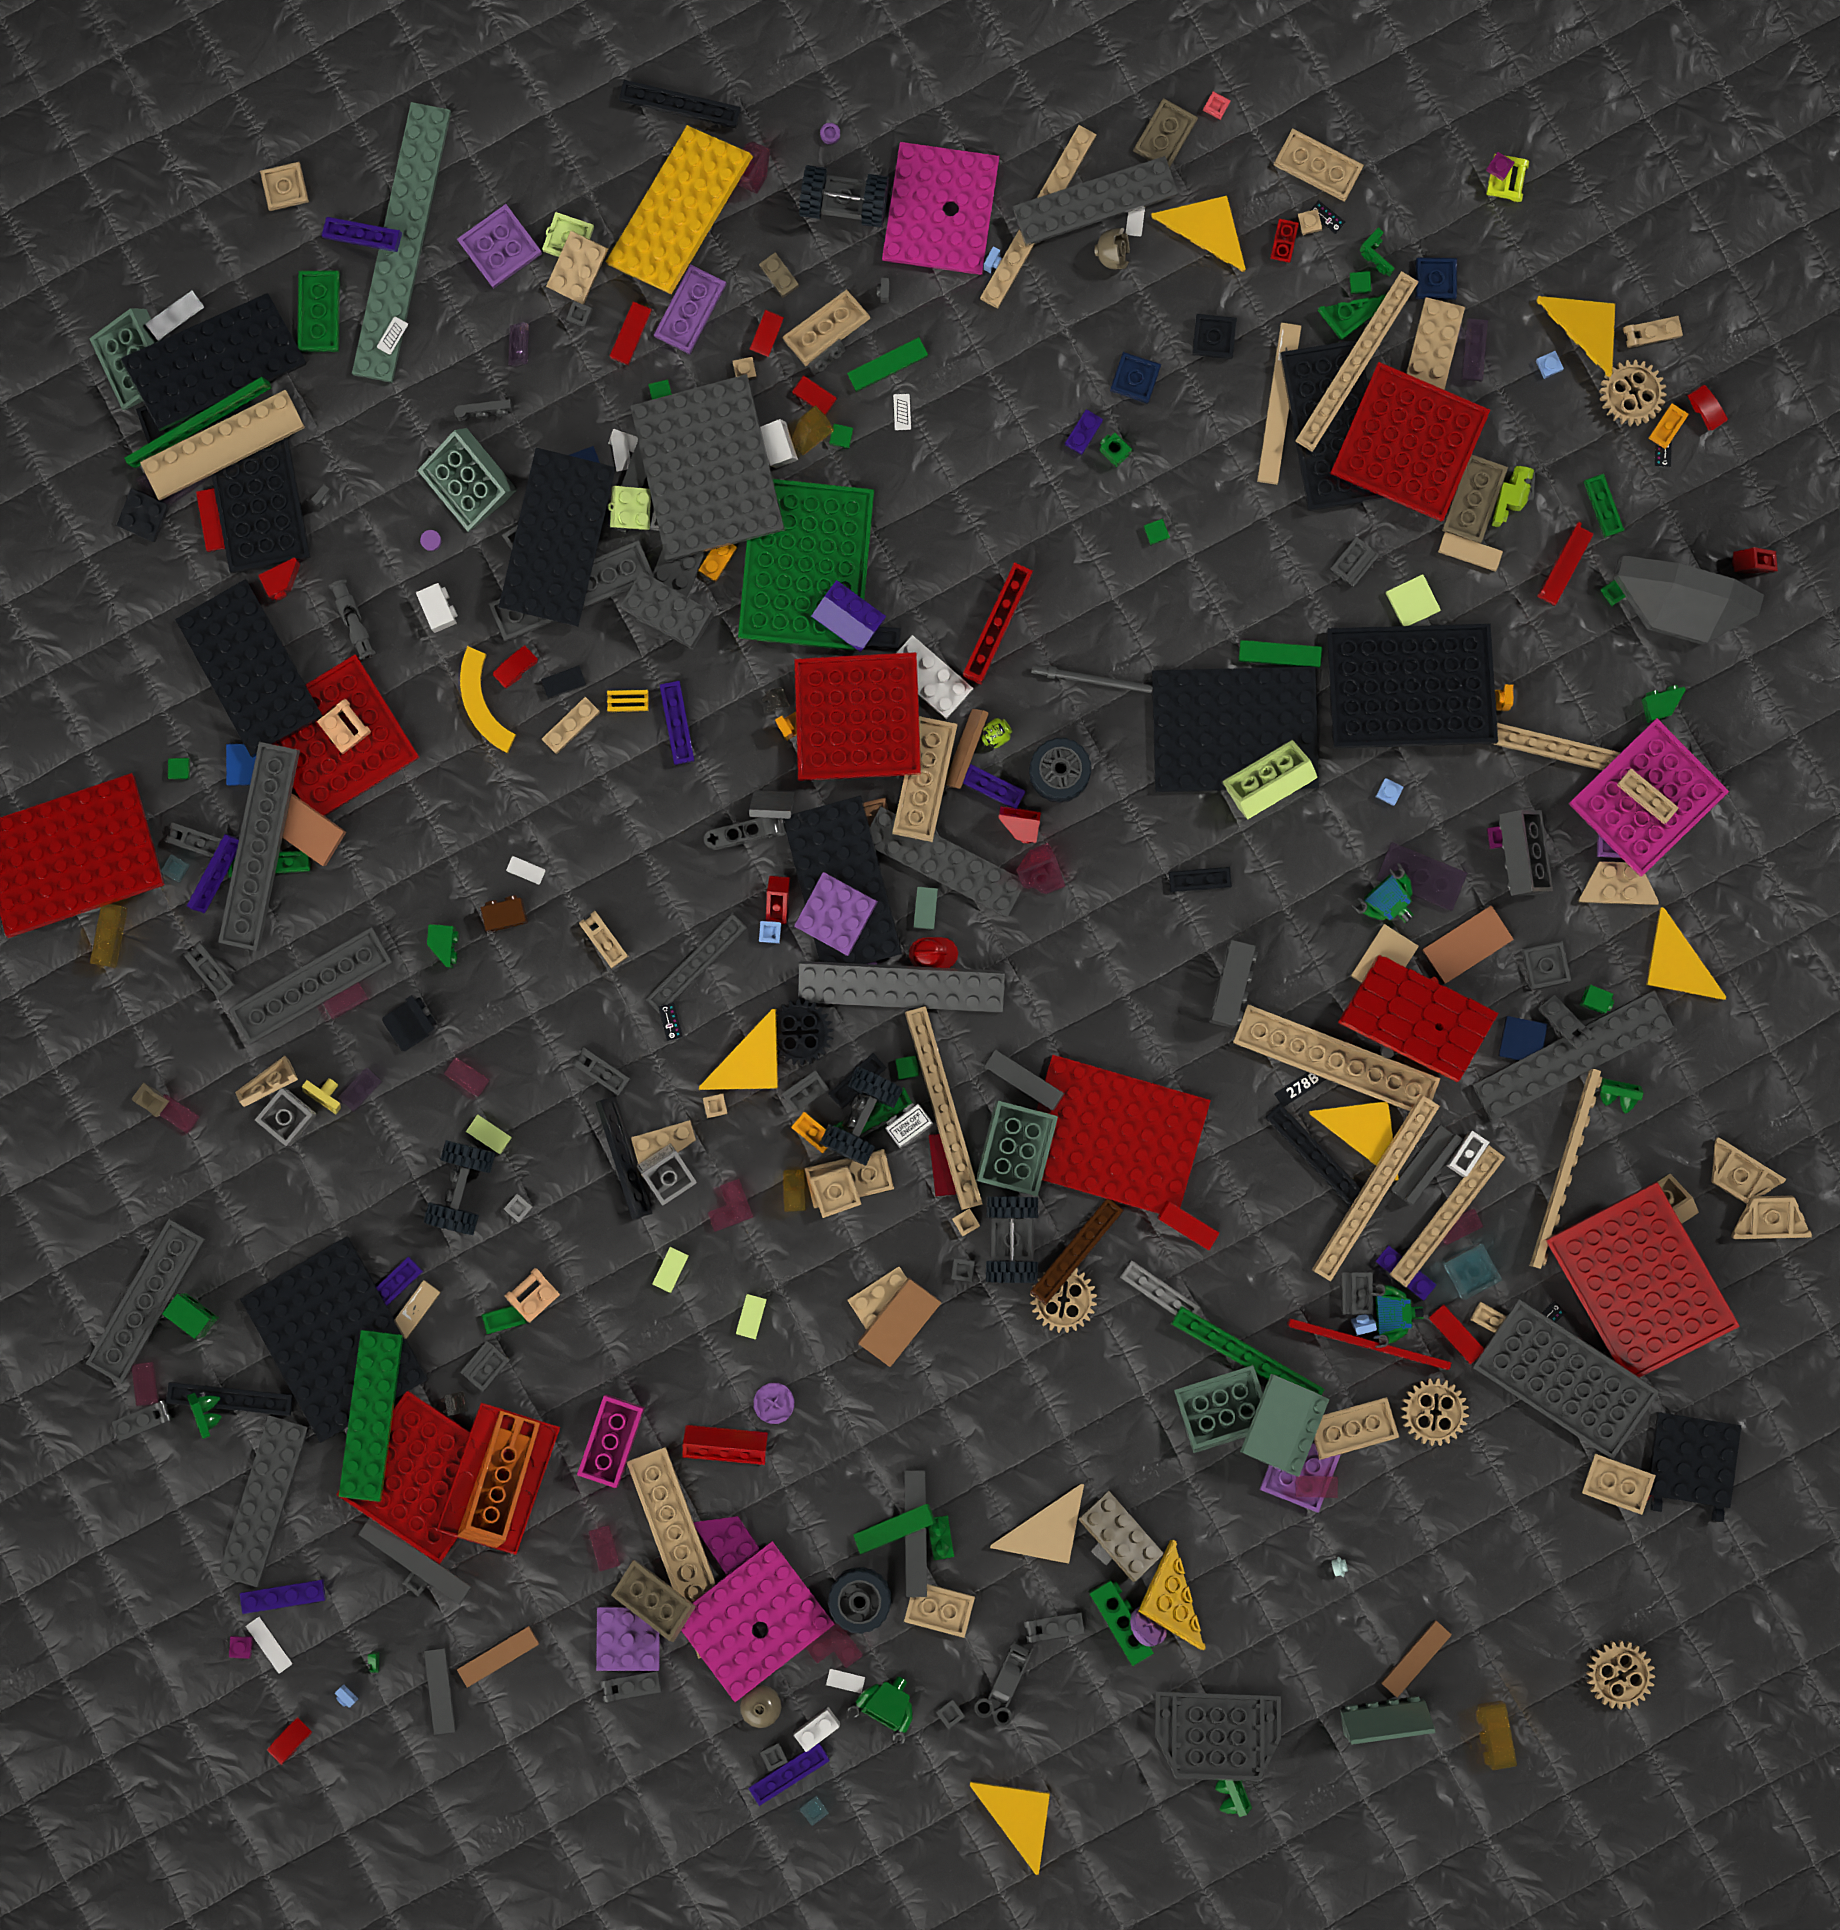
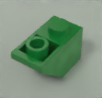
M1678 685L1665 688L1666 691L1659 693L1658 690L1646 693L1647 697H1644L1641 702L1647 723H1651L1657 718L1662 720L1670 717L1686 691L1685 686L1678 688Z
M429 924L428 947L446 967L453 968V964L457 962V952L454 951L455 943H458L459 931H456L454 926Z

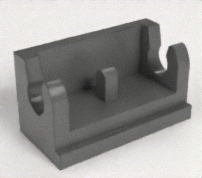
M815 1070L782 1095L793 1111L797 1113L829 1089Z

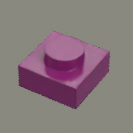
M1497 152L1486 171L1503 181L1515 162Z
M1500 827L1487 828L1489 848H1502L1503 837Z
M230 1636L229 1658L250 1659L253 1637Z

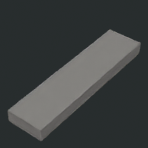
M1132 1260L1120 1276L1121 1279L1174 1315L1177 1314L1181 1306L1194 1314L1200 1308Z

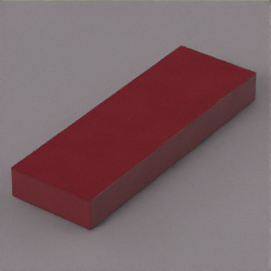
M940 1134L929 1135L935 1197L955 1195V1186Z

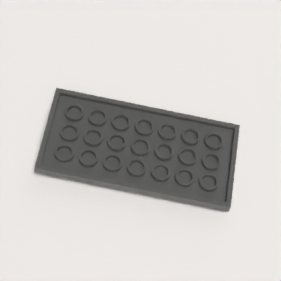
M1519 1298L1472 1366L1612 1460L1660 1392Z

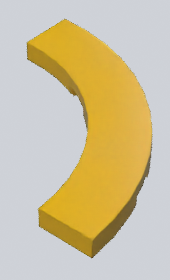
M467 646L460 672V688L465 709L477 730L491 744L508 753L516 734L510 732L496 721L490 713L482 693V669L487 655Z

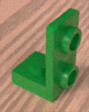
M1378 227L1362 244L1360 252H1362L1361 255L1365 260L1372 261L1376 265L1380 273L1383 275L1387 274L1390 277L1395 268L1375 251L1383 242L1381 238L1384 232Z

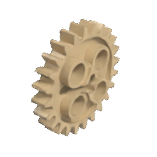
M1626 360L1624 366L1619 362L1617 369L1612 367L1611 377L1604 376L1607 380L1601 382V385L1605 388L1599 390V393L1604 394L1600 401H1606L1602 408L1610 409L1607 415L1613 413V421L1619 417L1621 418V425L1627 420L1629 426L1634 421L1639 426L1641 419L1646 424L1649 421V417L1654 419L1656 417L1655 412L1659 413L1662 410L1659 406H1663L1665 401L1660 398H1664L1667 393L1661 391L1666 388V385H1660L1664 378L1656 377L1659 371L1652 372L1653 365L1645 368V361L1638 365L1637 360H1634L1631 365L1629 360ZM1633 376H1639L1642 383H1636L1633 380ZM1615 385H1621L1624 391L1618 392L1615 389ZM1630 390H1631V392H1634V391H1635V392H1636V395H1634V394H1631V395H1630V393H1629ZM1642 394H1648L1651 401L1643 400ZM1624 403H1630L1633 409L1627 410L1624 407Z
M1077 1268L1067 1279L1066 1297L1069 1298V1302L1064 1303L1062 1318L1059 1317L1061 1301L1058 1300V1297H1062L1063 1286L1049 1301V1303L1054 1302L1057 1304L1058 1309L1054 1314H1049L1046 1311V1306L1037 1298L1030 1302V1304L1036 1305L1032 1312H1039L1036 1319L1043 1318V1326L1049 1323V1330L1057 1326V1332L1060 1333L1062 1327H1064L1066 1333H1068L1069 1327L1072 1326L1077 1331L1076 1324L1079 1323L1084 1327L1082 1320L1090 1321L1087 1314L1095 1313L1090 1309L1091 1306L1097 1305V1303L1092 1301V1298L1097 1297V1295L1090 1292L1095 1286L1088 1287L1087 1284L1091 1279L1083 1280L1085 1273L1083 1272L1078 1276ZM1072 1285L1080 1286L1081 1292L1078 1296L1070 1294L1069 1289ZM1070 1305H1075L1078 1309V1313L1074 1317H1070L1066 1313Z
M1430 1378L1427 1379L1426 1385L1423 1381H1419V1388L1412 1385L1414 1392H1406L1410 1398L1402 1399L1407 1403V1406L1400 1408L1406 1411V1414L1401 1416V1418L1407 1419L1403 1426H1410L1411 1428L1408 1430V1433L1412 1434L1415 1432V1440L1422 1437L1421 1443L1423 1444L1429 1440V1444L1433 1446L1436 1440L1438 1445L1442 1446L1443 1439L1449 1444L1450 1436L1457 1439L1456 1431L1463 1433L1460 1425H1467L1463 1418L1469 1417V1415L1463 1413V1410L1469 1407L1462 1405L1466 1398L1458 1397L1462 1392L1461 1390L1454 1392L1456 1385L1452 1384L1447 1387V1380H1444L1442 1385L1439 1378H1436L1434 1384ZM1437 1393L1436 1409L1439 1410V1414H1435V1430L1432 1431L1431 1426L1434 1416L1430 1414V1410L1435 1408L1434 1395ZM1423 1395L1430 1397V1403L1427 1406H1423L1420 1402ZM1445 1397H1449L1451 1400L1448 1408H1443L1441 1405V1401ZM1421 1416H1427L1428 1424L1424 1427H1421L1418 1423ZM1442 1418H1447L1449 1421V1425L1445 1429H1441L1439 1426Z
M1622 1640L1618 1641V1646L1613 1641H1610V1647L1602 1644L1604 1650L1596 1649L1598 1656L1591 1655L1590 1657L1594 1662L1587 1663V1666L1592 1668L1591 1671L1586 1672L1587 1675L1592 1677L1587 1680V1683L1594 1685L1590 1688V1691H1597L1595 1698L1600 1699L1603 1697L1601 1703L1605 1705L1609 1701V1707L1614 1708L1616 1703L1620 1710H1622L1623 1704L1630 1709L1631 1702L1638 1706L1637 1699L1640 1698L1645 1701L1643 1694L1651 1693L1647 1687L1654 1686L1649 1681V1679L1655 1678V1675L1649 1673V1671L1654 1669V1666L1647 1665L1651 1658H1643L1646 1652L1642 1650L1638 1653L1639 1646L1635 1645L1632 1648V1643L1629 1641L1625 1646ZM1628 1655V1664L1622 1666L1620 1664L1621 1657ZM1609 1665L1611 1668L1610 1673L1606 1676L1602 1675V1668ZM1634 1665L1637 1666L1634 1670H1629V1669H1631ZM1619 1670L1624 1672L1622 1674V1679L1617 1677L1619 1675ZM1638 1674L1639 1681L1636 1684H1631V1676ZM1612 1679L1611 1681L1608 1682V1684H1606V1685L1604 1684V1682H1605L1606 1680ZM1615 1684H1620L1621 1686L1618 1694L1612 1693V1687Z

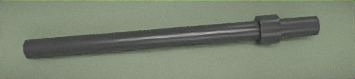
M1032 665L1031 673L1045 675L1051 679L1057 677L1152 694L1153 685L1059 670L1053 666L1047 668Z

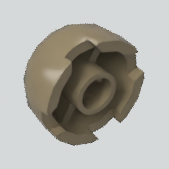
M1124 228L1107 230L1102 233L1098 244L1095 245V255L1109 269H1125L1128 265V261H1125L1126 253H1130L1128 235L1127 233L1123 234Z
M765 1685L754 1687L742 1697L740 1703L742 1717L749 1725L756 1728H764L774 1724L779 1718L782 1709L778 1693Z

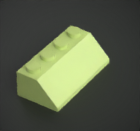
M1291 740L1222 782L1238 809L1248 820L1318 777L1311 760Z

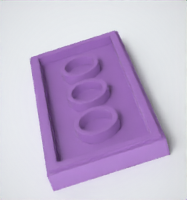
M690 264L654 333V337L691 354L727 283Z

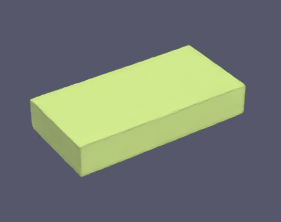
M478 1114L466 1131L499 1154L503 1152L512 1139L511 1136Z
M670 1247L654 1279L653 1285L672 1293L689 1255Z
M750 1294L746 1295L736 1334L756 1339L767 1299Z

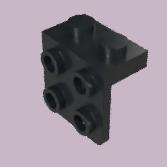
M414 995L406 998L407 1002L382 1018L384 1025L401 1051L409 1050L438 1031L435 1027L437 1024L431 1014L427 1015L424 1010L426 1005L420 997L416 998Z

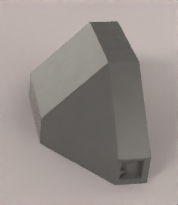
M1622 556L1618 559L1613 577L1648 630L1701 645L1758 616L1764 598L1763 594L1734 578L1680 563Z

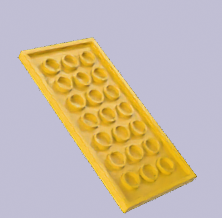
M687 125L607 258L606 263L615 269L672 294L752 160L753 156L751 153Z

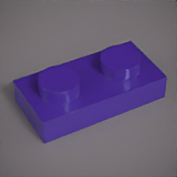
M1086 409L1065 442V445L1083 455L1102 424L1103 419Z

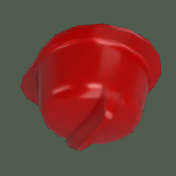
M926 937L913 942L909 950V958L915 967L950 968L957 961L958 950L954 942L948 938Z

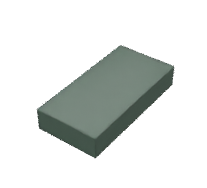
M917 887L914 928L934 930L938 889Z

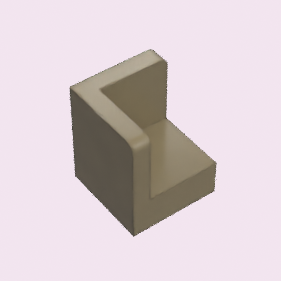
M144 1082L132 1097L136 1104L147 1109L155 1117L160 1115L169 1102L159 1091Z

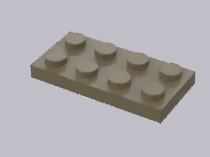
M1471 455L1455 492L1442 531L1481 544L1508 467Z
M1110 1491L1106 1492L1078 1519L1132 1582L1137 1581L1164 1554Z
M636 1560L632 1561L611 1596L671 1642L675 1641L696 1607Z

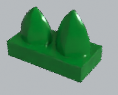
M1602 1078L1600 1096L1605 1106L1610 1105L1620 1096L1621 1108L1624 1114H1627L1635 1107L1638 1100L1642 1101L1644 1092L1640 1085Z
M195 1393L187 1395L202 1439L210 1436L209 1430L219 1423L222 1416L214 1413L203 1415V1413L211 1410L218 1403L220 1397L202 1396L197 1398Z
M948 1515L934 1517L936 1524L929 1526L933 1559L939 1560L954 1557Z
M1218 1781L1215 1790L1223 1794H1230L1231 1796L1223 1802L1219 1810L1227 1814H1238L1239 1817L1247 1815L1251 1811L1252 1806L1242 1781Z

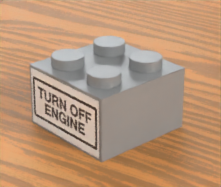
M281 1088L257 1116L255 1121L282 1144L292 1146L317 1114L289 1090Z
M910 1104L903 1109L905 1114L899 1118L895 1115L886 1122L888 1126L885 1129L900 1149L933 1126L932 1121L919 1104Z
M671 1143L636 1166L662 1206L697 1183Z

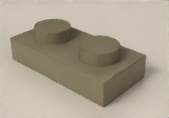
M776 253L759 264L783 298L799 287L798 282Z

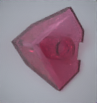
M750 142L741 149L751 153L753 158L737 185L757 194L767 178L770 149L755 142Z
M1049 843L1029 850L1016 869L1021 885L1024 888H1035L1041 893L1048 894L1065 887L1057 859Z

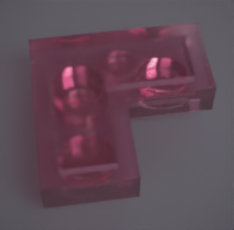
M740 1179L721 1185L720 1188L727 1205L708 1212L715 1232L753 1218Z
M836 1623L805 1647L817 1664L832 1652H835L846 1668L863 1656L846 1630Z

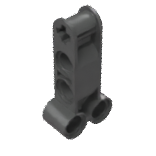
M760 817L710 830L704 836V843L709 848L719 850L767 837L783 836L786 834L783 818ZM752 825L758 826V832L755 835H751L749 832ZM733 830H738L739 832L736 840H731L730 833ZM714 836L719 838V840H716V844L711 842Z
M1016 1641L1012 1642L988 1697L981 1696L976 1699L974 1704L975 1712L978 1716L985 1718L992 1714L995 1723L1002 1727L1009 1725L1012 1721V1712L1008 1705L1033 1649L1028 1650L1015 1644ZM987 1702L990 1705L988 1711L981 1712L978 1709L979 1703ZM1006 1711L1009 1716L1005 1721H1000L997 1718L998 1712Z

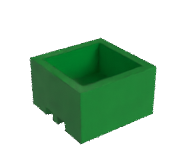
M187 1293L177 1294L162 1313V1315L194 1339L204 1338L219 1318Z

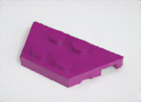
M739 1516L694 1522L696 1530L726 1575L760 1550Z

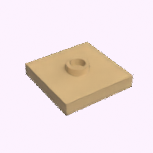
M300 162L260 171L269 211L309 202Z
M848 1165L809 1179L822 1218L862 1204Z

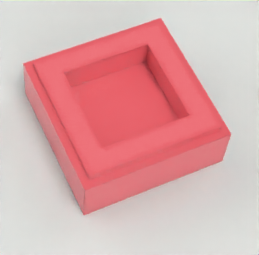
M1213 91L1203 111L1221 120L1231 100Z

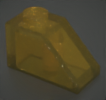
M816 405L800 417L792 437L794 447L802 455H805L834 431L827 417Z
M804 1170L783 1171L784 1211H806Z

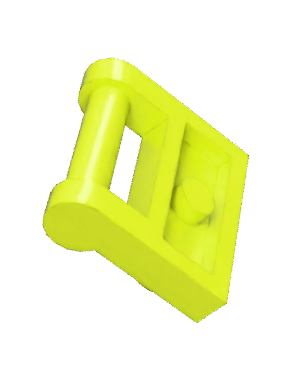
M1506 156L1515 162L1513 166L1518 167L1514 191L1509 190L1512 174L1511 168L1503 181L1490 174L1486 195L1521 202L1523 199L1524 177L1526 169L1529 167V161Z

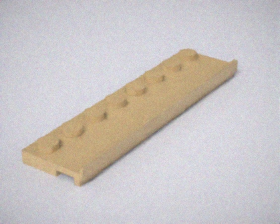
M284 390L140 462L160 501L304 429L305 426L288 392Z

